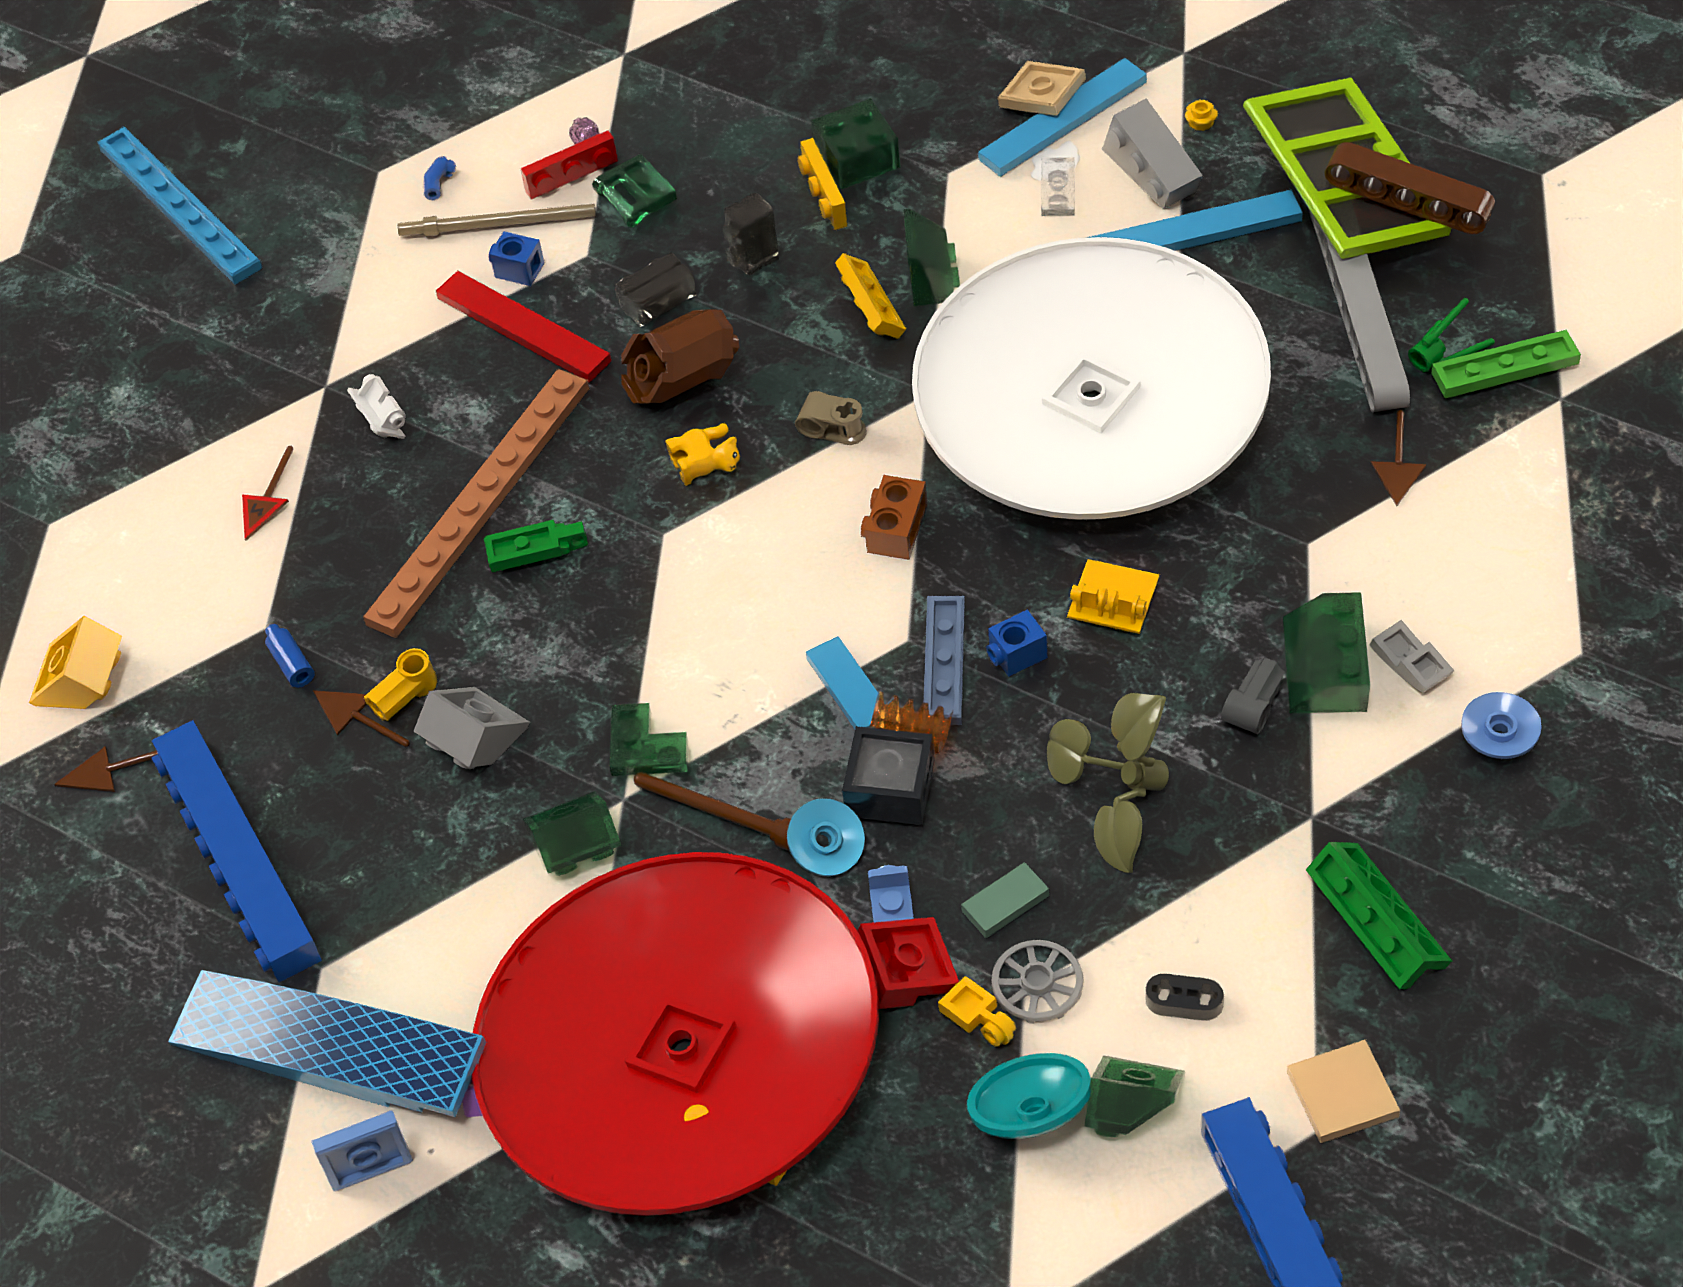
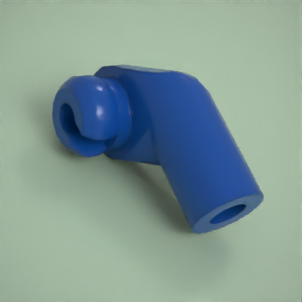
M446 156L438 157L425 172L423 182L426 199L436 200L440 197V179L442 175L445 177L453 176L452 172H455L456 164L453 160H448Z

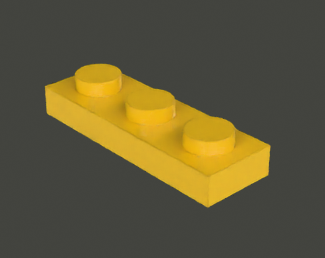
M810 138L800 141L802 155L798 156L799 168L803 176L807 174L809 176V188L813 197H819V207L823 218L830 219L834 230L847 227L845 202L814 139Z
M843 253L835 264L842 274L841 279L843 283L853 293L855 304L864 312L868 319L867 325L878 335L882 336L885 334L899 339L905 332L906 327L866 261Z

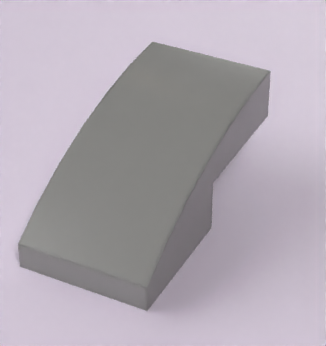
M1402 620L1374 637L1369 644L1392 670L1423 693L1454 672V669L1430 642L1423 645Z

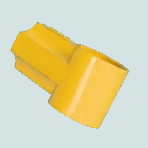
M413 648L401 653L396 662L397 668L364 696L366 704L383 721H388L415 696L428 695L429 691L435 689L437 676L425 651Z

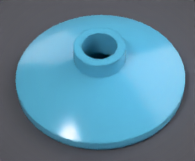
M816 799L807 802L792 816L787 829L788 847L793 858L802 868L815 875L836 876L842 874L855 865L863 852L865 836L858 816L847 805L833 799ZM817 835L827 837L829 842L827 847H822L817 843Z

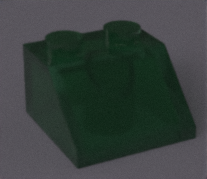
M903 209L913 306L943 303L954 292L953 288L960 286L958 267H951V263H956L954 242L948 243L945 228L912 209Z
M595 791L523 818L541 864L548 874L555 872V875L559 876L569 873L578 868V862L590 857L592 861L605 859L614 854L613 848L621 846L607 804Z

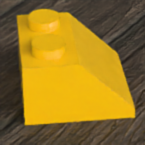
M86 616L81 617L49 644L29 703L41 707L86 709L97 699L102 700L111 687V681L108 680L110 672L117 665L121 657V651L118 648L122 635Z

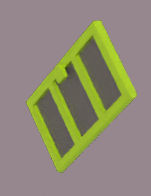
M1352 77L1250 98L1244 102V109L1342 259L1450 235V227L1337 188L1326 180L1324 171L1337 145L1344 142L1354 143L1410 163Z

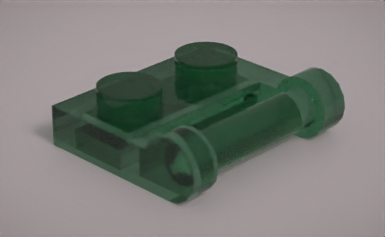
M642 154L599 175L592 184L596 193L600 196H605L622 214V220L629 227H636L642 222L643 217L677 200L676 190ZM620 183L637 202L630 205L614 186Z

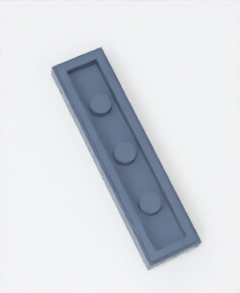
M927 596L923 703L924 725H962L964 596Z

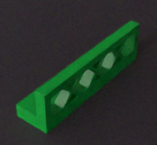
M1328 842L1306 868L1307 873L1399 989H1409L1425 970L1446 969L1452 962L1450 957L1358 843Z

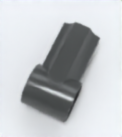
M1267 658L1255 660L1238 690L1233 689L1228 695L1222 710L1221 720L1255 734H1259L1262 731L1270 713L1271 703L1285 680V671L1278 666L1277 662Z

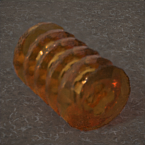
M879 691L870 728L933 734L935 755H940L946 743L953 711L946 719L943 706L938 705L934 713L930 715L927 702H923L918 711H915L913 699L910 698L901 708L898 695H893L889 702L885 704L883 692Z

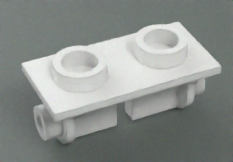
M367 375L363 379V385L359 390L348 388L347 391L355 401L357 409L364 414L374 433L385 438L388 436L405 438L400 429L405 423V413L393 396H388L390 392L379 376Z

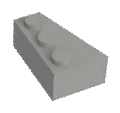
M1147 98L1113 115L1102 150L1162 209L1196 192L1203 175Z

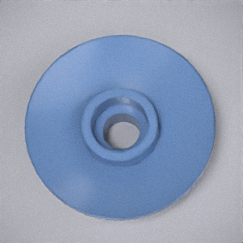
M1491 692L1475 698L1467 705L1462 715L1461 728L1467 742L1478 752L1493 758L1509 759L1526 754L1536 745L1541 734V720L1536 709L1525 699L1511 693Z

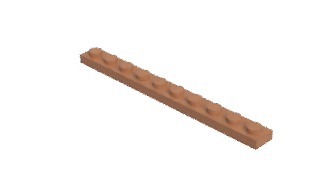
M557 369L363 616L366 626L394 638L398 637L589 390L586 379Z

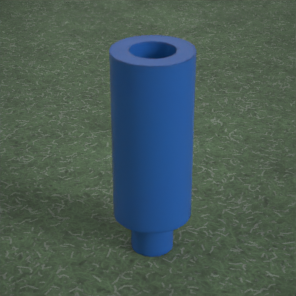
M277 624L269 625L265 630L267 635L265 644L290 685L299 688L310 683L314 678L315 672L290 632L284 628L280 629Z

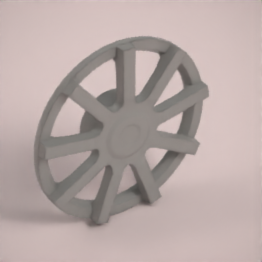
M1030 940L1014 945L1000 956L992 972V990L1004 1012L1007 1011L1015 1017L1027 1020V1023L1034 1024V1021H1047L1064 1017V1014L1076 1004L1082 995L1083 973L1075 956L1066 948L1050 941ZM1033 946L1052 948V952L1045 963L1036 961ZM1023 948H1026L1029 963L1025 967H1022L1010 958L1013 953ZM1060 953H1062L1072 965L1053 972L1051 967ZM1005 964L1021 975V977L1014 979L999 978L1002 965ZM1076 974L1075 988L1055 982L1061 978ZM1000 987H1021V990L1009 999H1006ZM1054 991L1070 997L1064 1004L1059 1006L1050 992ZM1031 996L1028 1012L1014 1006L1024 997ZM1043 997L1052 1010L1036 1013L1038 999Z

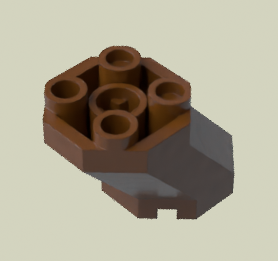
M722 310L691 311L649 333L632 335L621 354V364L627 365V374H621V384L632 403H662L706 380L722 379L733 360V355L739 349V339L733 334V327Z

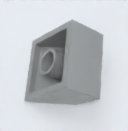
M476 687L429 691L413 732L426 739L425 743L429 747L444 751L454 757L453 761L457 765L466 769H474L477 766L492 765L528 728L530 722Z

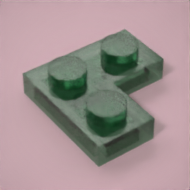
M650 703L612 705L609 766L611 776L636 775L639 772L646 774L688 772L687 732L651 734Z

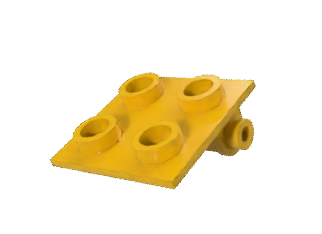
M1088 559L1078 586H1072L1070 600L1073 601L1067 618L1140 634L1159 579V574Z

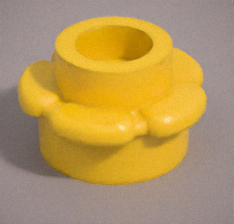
M1197 100L1189 104L1185 113L1188 125L1195 130L1211 128L1218 116V112L1214 109L1213 104L1205 100Z

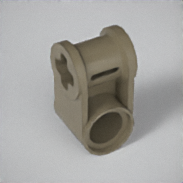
M813 391L807 395L795 420L796 429L806 437L825 439L844 445H854L861 442L867 432L865 423L861 420L862 406L857 400L832 396L820 391Z

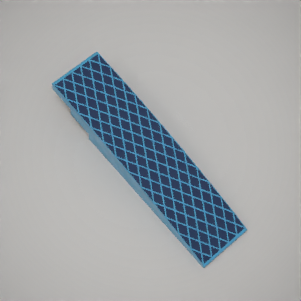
M201 970L168 1041L173 1046L388 1108L391 1103L422 1112L425 1108L453 1117L457 1116L472 1079V1073L486 1045V1040L481 1035L316 993Z

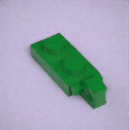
M553 519L484 537L491 572L562 556V554L565 555L570 551L588 546L582 521L565 525L564 523L555 524Z

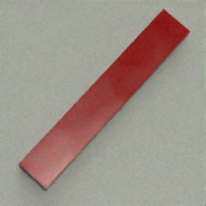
M458 270L436 290L437 299L576 376L586 379L589 383L611 362L609 352Z

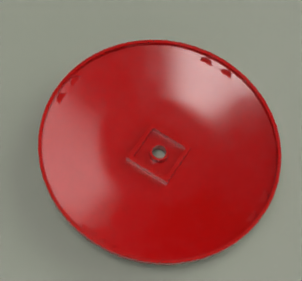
M714 852L670 854L641 860L600 875L572 890L552 904L524 930L501 959L487 984L473 1027V1033L483 1036L486 1040V1045L479 1062L472 1073L476 1099L483 1118L495 1140L510 1160L528 1177L547 1190L567 1200L597 1210L632 1215L676 1214L707 1208L753 1191L786 1172L807 1156L843 1117L859 1091L875 1049L879 1025V998L876 978L867 949L847 915L828 895L792 871L770 862L747 856ZM682 1039L691 1040V1044L685 1050H671L676 1041ZM693 1105H703L708 1109L709 1113L688 1121L684 1120L686 1110Z

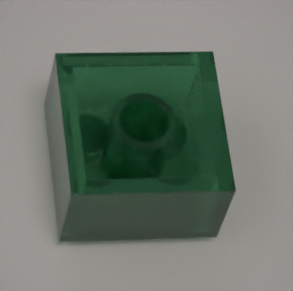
M871 98L811 120L813 139L830 174L840 189L900 168L898 137Z

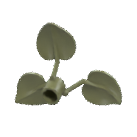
M1130 693L1123 696L1117 702L1112 715L1111 731L1113 736L1119 741L1117 749L1129 760L1126 763L1086 755L1091 743V735L1087 727L1077 720H1061L1054 724L1049 734L1047 763L1050 773L1056 781L1062 784L1076 782L1082 775L1085 762L1121 770L1123 782L1133 789L1115 797L1113 806L1101 807L1094 824V839L1099 853L1108 864L1126 873H1133V860L1142 834L1140 811L1135 804L1127 800L1134 797H1145L1146 790H1162L1169 778L1168 767L1164 761L1144 756L1152 744L1166 700V697L1162 695Z

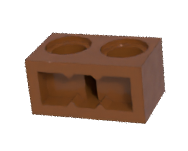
M883 475L879 489L874 488L870 500V508L872 510L870 516H864L862 520L861 537L866 538L867 553L910 559L928 505L926 481Z

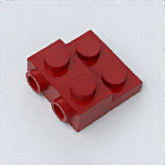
M934 917L860 924L857 931L867 949L876 978L879 1009L913 1006L918 996L948 993L959 983Z

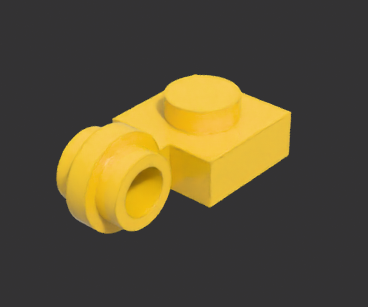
M966 976L938 1002L939 1011L968 1033H971L980 1023L984 1026L981 1028L982 1035L990 1044L996 1047L1000 1044H1007L1013 1038L1016 1026L1011 1018L1000 1011L996 1014L991 1013L997 1007L996 997Z

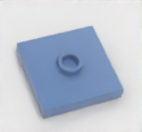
M393 1110L312 1140L315 1154L333 1191L341 1190L413 1161Z

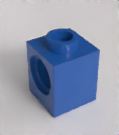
M503 231L498 241L492 244L489 250V262L492 264L494 277L531 286L545 264L539 239Z
M1028 609L988 628L989 645L986 646L988 656L995 666L1000 665L1008 677L1048 658L1047 635Z

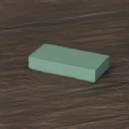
M1024 862L962 903L961 909L963 914L985 938H988L1049 897V888Z

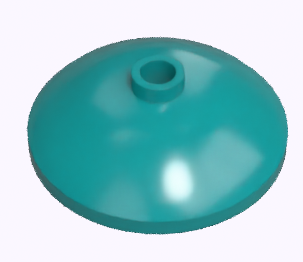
M1058 1053L1026 1055L1007 1061L981 1077L969 1093L967 1108L974 1125L988 1134L1006 1139L1032 1138L1052 1132L1076 1117L1091 1096L1092 1080L1087 1067L1081 1061L1071 1056Z

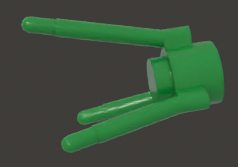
M1468 298L1462 299L1443 320H1438L1425 336L1408 351L1409 360L1418 370L1427 372L1432 368L1433 363L1473 354L1495 343V340L1490 338L1443 358L1446 347L1438 337L1469 303Z

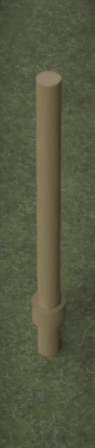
M595 204L443 219H438L437 216L423 217L422 221L397 223L399 236L425 234V237L439 236V232L596 217Z

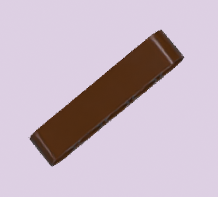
M1344 142L1337 145L1324 171L1326 180L1337 188L1473 235L1483 232L1495 206L1493 195L1482 188L1354 143Z

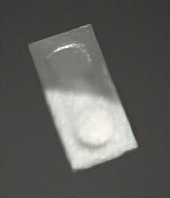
M1075 157L1041 158V216H1075Z

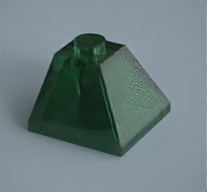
M1103 1055L1091 1077V1096L1087 1103L1084 1127L1093 1128L1095 1133L1106 1137H1117L1120 1134L1127 1135L1175 1102L1185 1078V1070Z

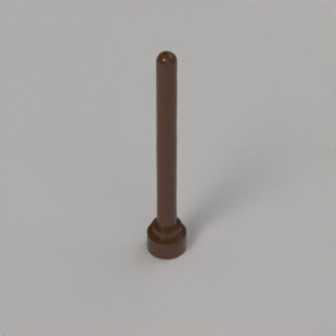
M639 772L634 776V784L639 788L769 835L770 840L775 842L776 847L790 852L787 842V829L791 818L786 817L783 820L778 818L774 821L643 772Z

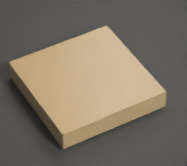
M1027 61L999 95V107L1057 116L1086 80L1085 70Z
M1366 1040L1287 1065V1074L1320 1143L1399 1117L1400 1109Z

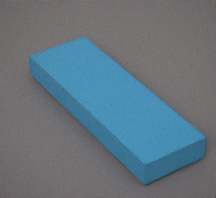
M839 636L806 651L807 661L854 729L856 726L880 729L894 722L893 713Z

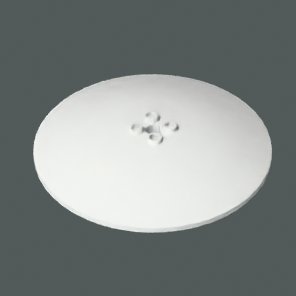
M1106 237L1076 238L1037 245L1002 258L974 274L946 298L932 316L917 347L912 375L914 405L920 427L939 459L956 476L985 496L1007 506L1033 514L1077 520L1106 519L1149 511L1187 496L1212 481L1242 453L1254 436L1264 415L1271 382L1270 354L1260 322L1245 299L1223 277L1191 257L1169 248L1147 242ZM1093 390L1100 392L1096 397H1086L1083 395L1084 392Z

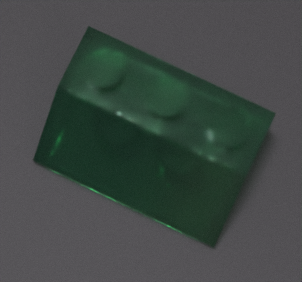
M1361 592L1322 593L1283 616L1289 713L1367 712L1370 677Z

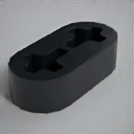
M1167 973L1157 974L1147 982L1145 987L1146 1005L1149 1010L1157 1015L1207 1021L1217 1018L1223 1009V989L1216 981L1208 978ZM1161 989L1169 990L1167 1000L1159 999ZM1202 994L1210 995L1208 1005L1200 1004Z

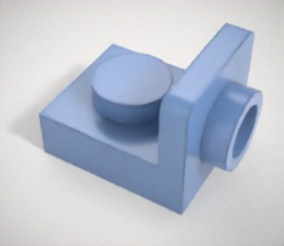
M885 865L878 869L869 870L868 880L873 922L914 919L907 866Z

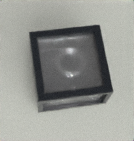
M856 726L842 788L844 804L851 808L858 818L923 825L935 762L933 734Z

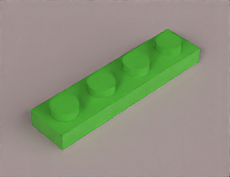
M1566 329L1433 363L1432 375L1444 398H1449L1574 366L1580 363L1581 354Z

